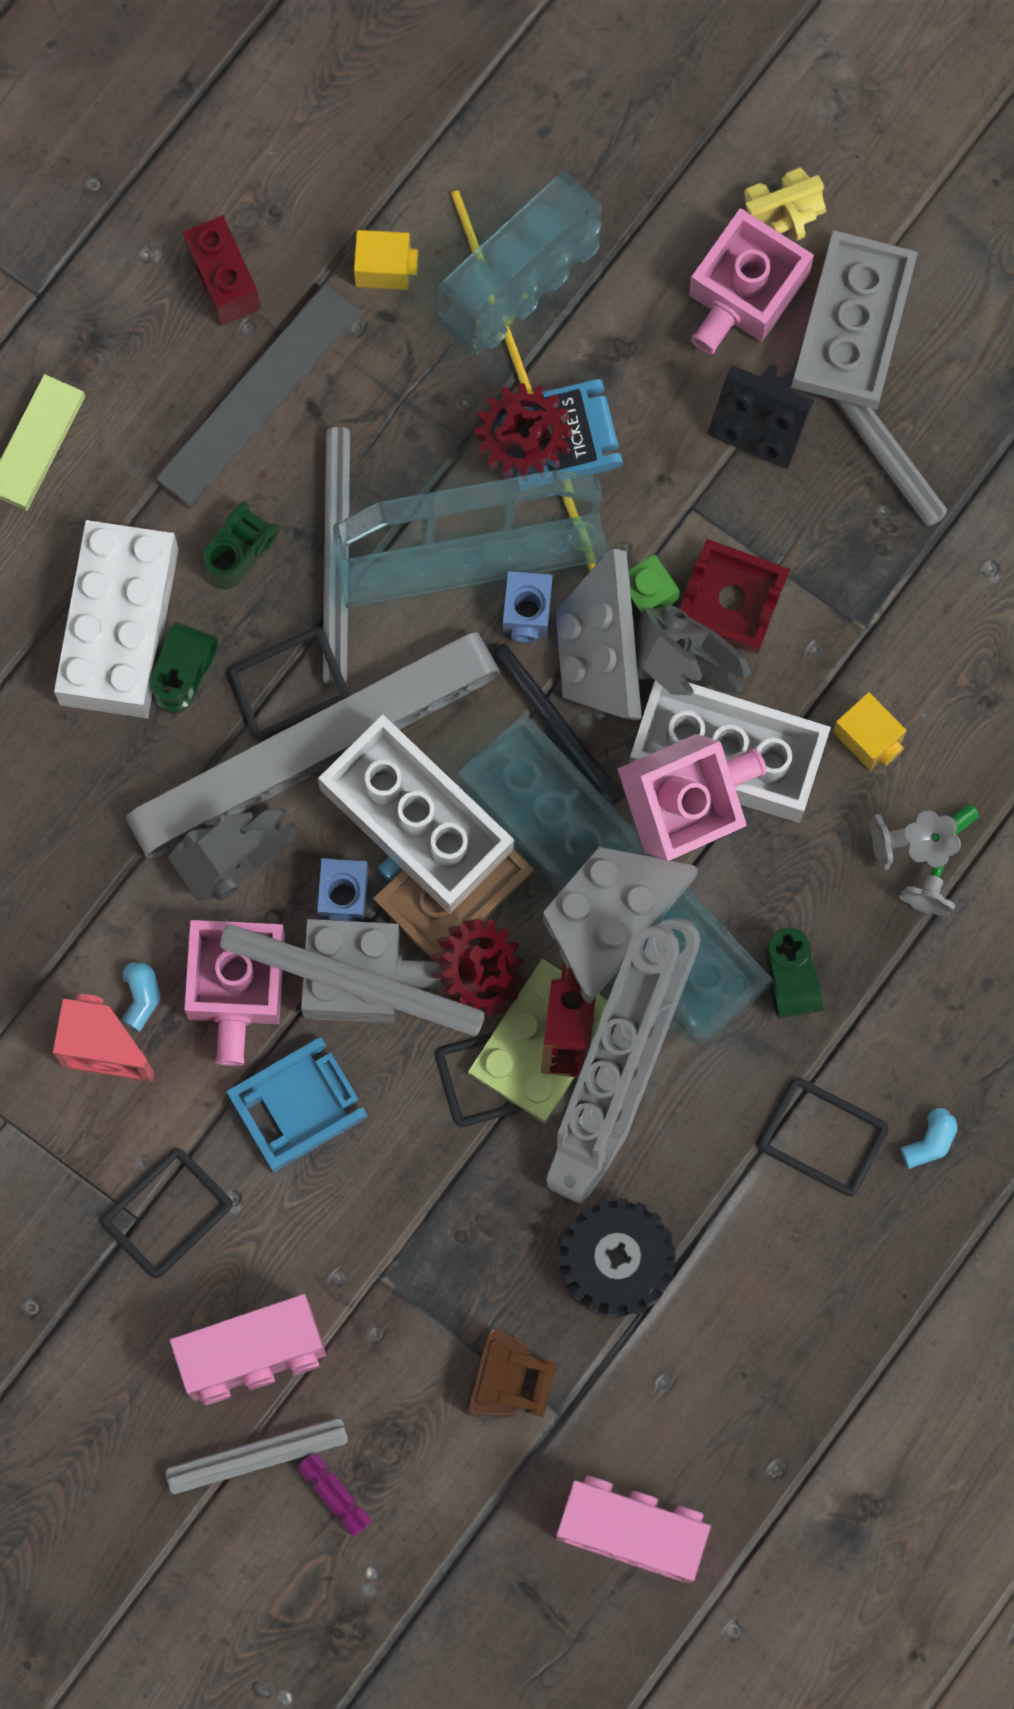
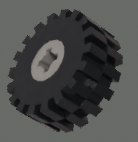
M618 1198L617 1201L608 1202V1199L598 1201L595 1206L584 1208L580 1211V1215L576 1219H572L568 1225L560 1245V1274L562 1281L564 1280L567 1286L568 1293L572 1298L575 1297L580 1302V1306L588 1311L590 1309L596 1312L597 1316L605 1318L607 1316H615L617 1319H622L632 1314L639 1315L645 1312L648 1307L655 1305L661 1299V1296L671 1282L675 1269L676 1250L672 1243V1234L669 1228H665L661 1222L662 1218L656 1212L653 1214L648 1211L646 1205L640 1202L633 1204L627 1202L628 1199Z

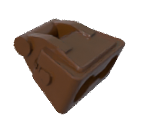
M497 1328L490 1329L485 1336L466 1408L467 1415L470 1417H495V1419L503 1417L510 1418V1416L514 1417V1413H517L516 1410H523L527 1414L544 1417L557 1364L530 1357L532 1355L530 1354L531 1349L523 1344L522 1341L513 1335L505 1334ZM526 1370L536 1372L529 1400L520 1397Z

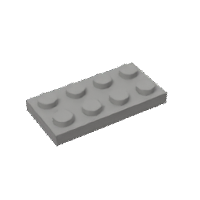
M833 230L791 388L877 410L915 266L917 251Z

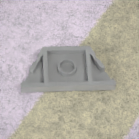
M611 549L555 611L562 694L565 699L622 718L639 720L642 719L627 551Z
M598 847L543 912L542 920L550 936L557 941L560 947V955L567 968H571L581 987L580 993L586 1002L590 1004L620 969L633 936L646 927L657 925L697 877L698 869L689 864Z

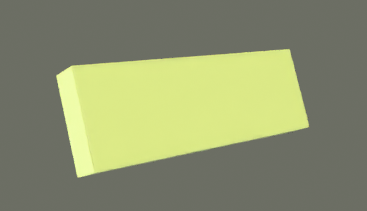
M44 374L0 460L1 500L28 511L85 399L84 391Z

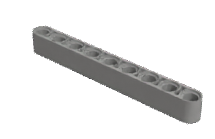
M478 632L467 634L141 805L129 813L126 821L146 858L153 859L175 849L190 831L215 828L230 814L243 813L330 767L382 714L400 730L482 687L496 678L500 670Z

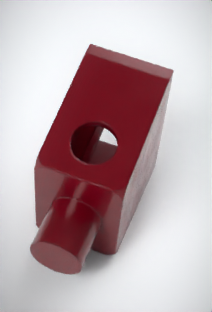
M565 963L562 964L561 980H551L540 1073L579 1078L591 1046L596 997L590 1004L583 999L580 993L581 987L571 968L568 969Z

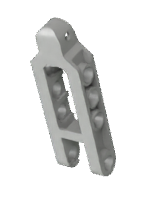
M675 917L664 920L658 925L646 927L633 936L628 946L559 1128L557 1152L546 1179L547 1186L552 1192L578 1204L584 1202L595 1189L627 1138L700 945L699 932L694 924L687 919ZM672 928L681 931L686 939V947L680 954L678 940L673 934L674 932L670 930ZM649 938L645 950H643L644 943ZM614 1024H616L614 1032L611 1037L612 1027L614 1026ZM654 1025L653 1033L648 1037L651 1027ZM600 1066L598 1074L595 1079V1072L597 1068ZM638 1067L637 1075L632 1079L635 1069ZM584 1109L581 1117L579 1118L581 1110ZM622 1109L621 1117L616 1121L619 1111Z

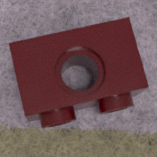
M224 215L183 231L187 253L220 325L223 326L261 310L258 290Z

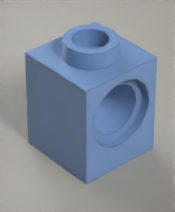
M508 571L503 635H511L512 640L522 643H534L538 641V638L547 639L553 575ZM530 601L535 603L540 610L532 617H523L516 612L515 608L521 602Z
M321 858L317 910L319 920L365 922L368 883L367 861ZM340 886H347L353 889L356 894L349 904L337 905L330 899L334 889Z

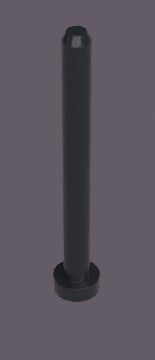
M499 645L494 650V658L598 791L600 796L596 800L603 810H607L620 802L626 796L622 782L613 783L512 650L506 645Z

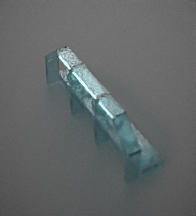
M560 470L548 471L382 501L334 524L333 549L345 607H355L507 579L508 571L541 573L599 562L608 552L600 517L603 497L598 477ZM554 495L586 501L588 515L513 529L516 502ZM500 505L499 520L502 531L434 543L436 517ZM421 520L420 531L423 545L346 559V546L388 525Z

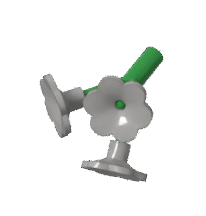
M967 804L952 817L947 815L939 817L934 811L925 810L918 815L917 821L909 824L906 829L888 831L881 814L873 815V821H870L873 850L883 871L889 870L890 864L893 863V849L906 847L908 842L910 843L909 855L914 861H927L930 866L934 867L932 874L926 876L922 889L908 886L904 891H901L899 898L903 902L911 904L918 911L924 913L932 912L938 916L946 917L949 916L950 912H954L955 904L940 894L943 880L940 877L949 856L955 855L961 848V841L957 835L979 817L978 811L974 806Z

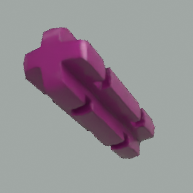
M316 1453L309 1455L299 1464L298 1471L308 1483L313 1482L315 1485L313 1489L333 1514L343 1519L341 1524L350 1535L357 1536L370 1525L371 1520L361 1507L357 1508L354 1505L356 1500L333 1472L328 1473L326 1470L328 1466Z

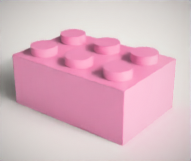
M305 1294L170 1339L187 1394L194 1401L200 1399L204 1405L217 1403L231 1397L229 1389L243 1384L248 1386L249 1390L269 1385L275 1382L273 1374L290 1369L293 1375H297L318 1368L320 1366L318 1359L326 1356L310 1304Z
M586 1476L584 1483L574 1481L556 1540L687 1584L694 1581L711 1528L710 1525L701 1523L704 1514L681 1506H676L673 1513L656 1508L657 1498L636 1491H631L628 1498L611 1493L613 1484L591 1476Z

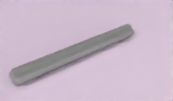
M330 427L326 431L323 631L346 683L350 431L345 427ZM323 653V681L326 684L336 685Z
M228 924L221 935L220 946L226 951L472 1036L478 1035L481 1030L484 1013L473 1007L232 924Z

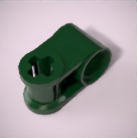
M242 501L235 507L222 528L203 551L206 578L212 586L218 589H230L238 585L257 560L264 556L271 548L281 530V527L275 522L268 524L250 510L251 505L246 501ZM221 557H229L235 561L234 566L227 570H218L212 564Z
M179 622L173 623L167 633L162 652L150 677L151 690L154 694L155 702L161 710L175 714L183 712L191 705L202 678L214 659L218 646L217 637ZM175 682L179 683L180 689L172 688L169 693H165L164 686L171 688Z
M795 928L778 930L772 936L766 949V959L771 978V993L777 1018L784 1019L824 1011L821 986L817 972L814 969L810 944L806 935ZM783 941H788L791 948L798 947L799 949L792 961H787L785 954H777L776 952L780 949Z

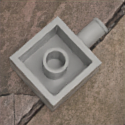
M307 919L305 947L307 951L415 988L438 990L442 986L441 979H433L431 977V973L440 970L439 963L402 960V956L399 955V924ZM305 977L303 978L301 1010L304 1019L395 1024L396 1009Z

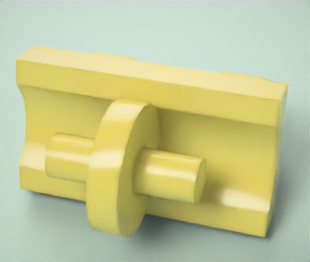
M801 168L786 173L782 178L783 189L770 193L767 186L761 183L746 188L744 193L747 213L780 234L789 230L795 241L805 238L804 224L816 220V216L826 213L822 195L824 189L822 180L819 175L810 178Z

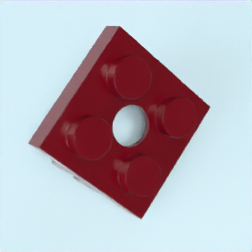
M706 539L700 557L695 563L693 574L688 581L679 609L684 611L690 618L716 632L729 644L759 654L790 569ZM736 586L744 592L745 603L741 608L728 610L721 605L719 594L725 587Z

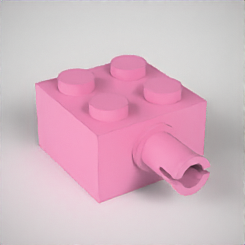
M740 208L691 277L689 296L711 310L696 333L692 335L691 342L704 353L713 355L732 326H737L760 342H763L810 275L814 255Z
M695 734L618 768L644 853L670 861L747 826L735 787L766 774V765L759 751L752 748L739 756L726 760L721 741Z
M191 920L184 1011L188 1020L214 1021L218 1024L216 1064L242 1066L245 1062L246 1026L251 1023L280 1024L283 970L222 949L220 946L221 935L228 924H232L285 943L283 925Z

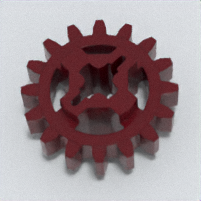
M520 383L518 393L513 395L507 387H503L502 400L498 401L493 397L487 399L491 409L490 413L485 411L478 412L479 422L484 425L483 427L475 428L476 440L484 441L478 446L480 456H490L487 463L492 471L502 465L503 475L507 480L511 478L514 471L520 472L522 482L528 481L529 472L536 471L537 475L542 479L545 477L544 466L549 464L558 469L560 462L556 454H568L570 451L569 444L563 440L573 436L571 425L563 424L569 420L568 411L566 408L556 410L560 403L558 396L555 394L545 400L542 386L538 385L533 394L527 392L525 383ZM523 407L535 408V409H538V411L534 412V411L525 409V408H523ZM506 414L507 417L503 426L496 428L499 420ZM525 427L527 432H530V436L522 438L517 430ZM551 432H553L548 446L541 452L540 449L544 439L551 437ZM514 453L525 458H514L509 456V454Z
M479 919L463 921L462 924L451 925L448 928L450 936L439 937L437 940L443 952L432 954L431 957L432 960L440 964V970L431 973L433 979H441L443 984L437 990V995H449V1000L481 1010L484 1013V1018L493 1017L494 1013L507 1011L506 1001L517 1000L519 997L513 989V985L524 983V978L516 974V967L524 965V959L515 958L513 954L519 947L518 942L507 943L506 938L509 930L507 928L495 929L494 920L480 921ZM472 939L480 940L478 945L470 946L468 944ZM477 993H488V995L482 999L476 997Z

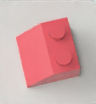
M76 994L75 1000L63 998L53 1054L63 1068L153 1082L154 1072L146 1057L112 1009L107 1005H103V998L87 994Z

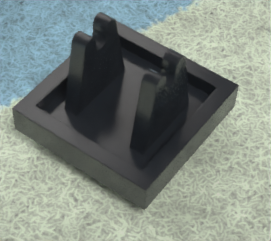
M775 364L769 365L760 376L732 365L725 378L707 434L768 462L788 469L794 458L814 400L791 391L794 377L793 372L787 371L783 377H778L776 375L778 367Z

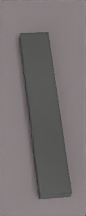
M325 283L156 477L157 483L189 509H192L360 315L359 309Z

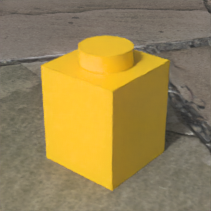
M357 230L354 266L356 287L408 290L409 275H417L418 249L411 248L410 233Z
M868 692L836 721L833 733L870 771L879 762L884 767L887 766L903 751L904 747L900 743L903 741L907 730Z

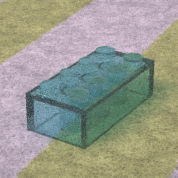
M563 170L438 285L439 322L476 356L486 347L492 349L497 346L507 334V328L517 318L520 320L527 318L535 310L539 302L538 299L549 289L551 291L557 290L566 281L570 273L569 270L579 261L582 263L587 262L600 247L602 203Z

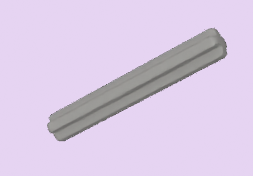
M832 398L927 526H932L942 520L947 513L946 507L873 409Z
M334 1418L170 1466L165 1470L166 1480L171 1493L178 1494L345 1445L348 1442V1437L341 1418Z

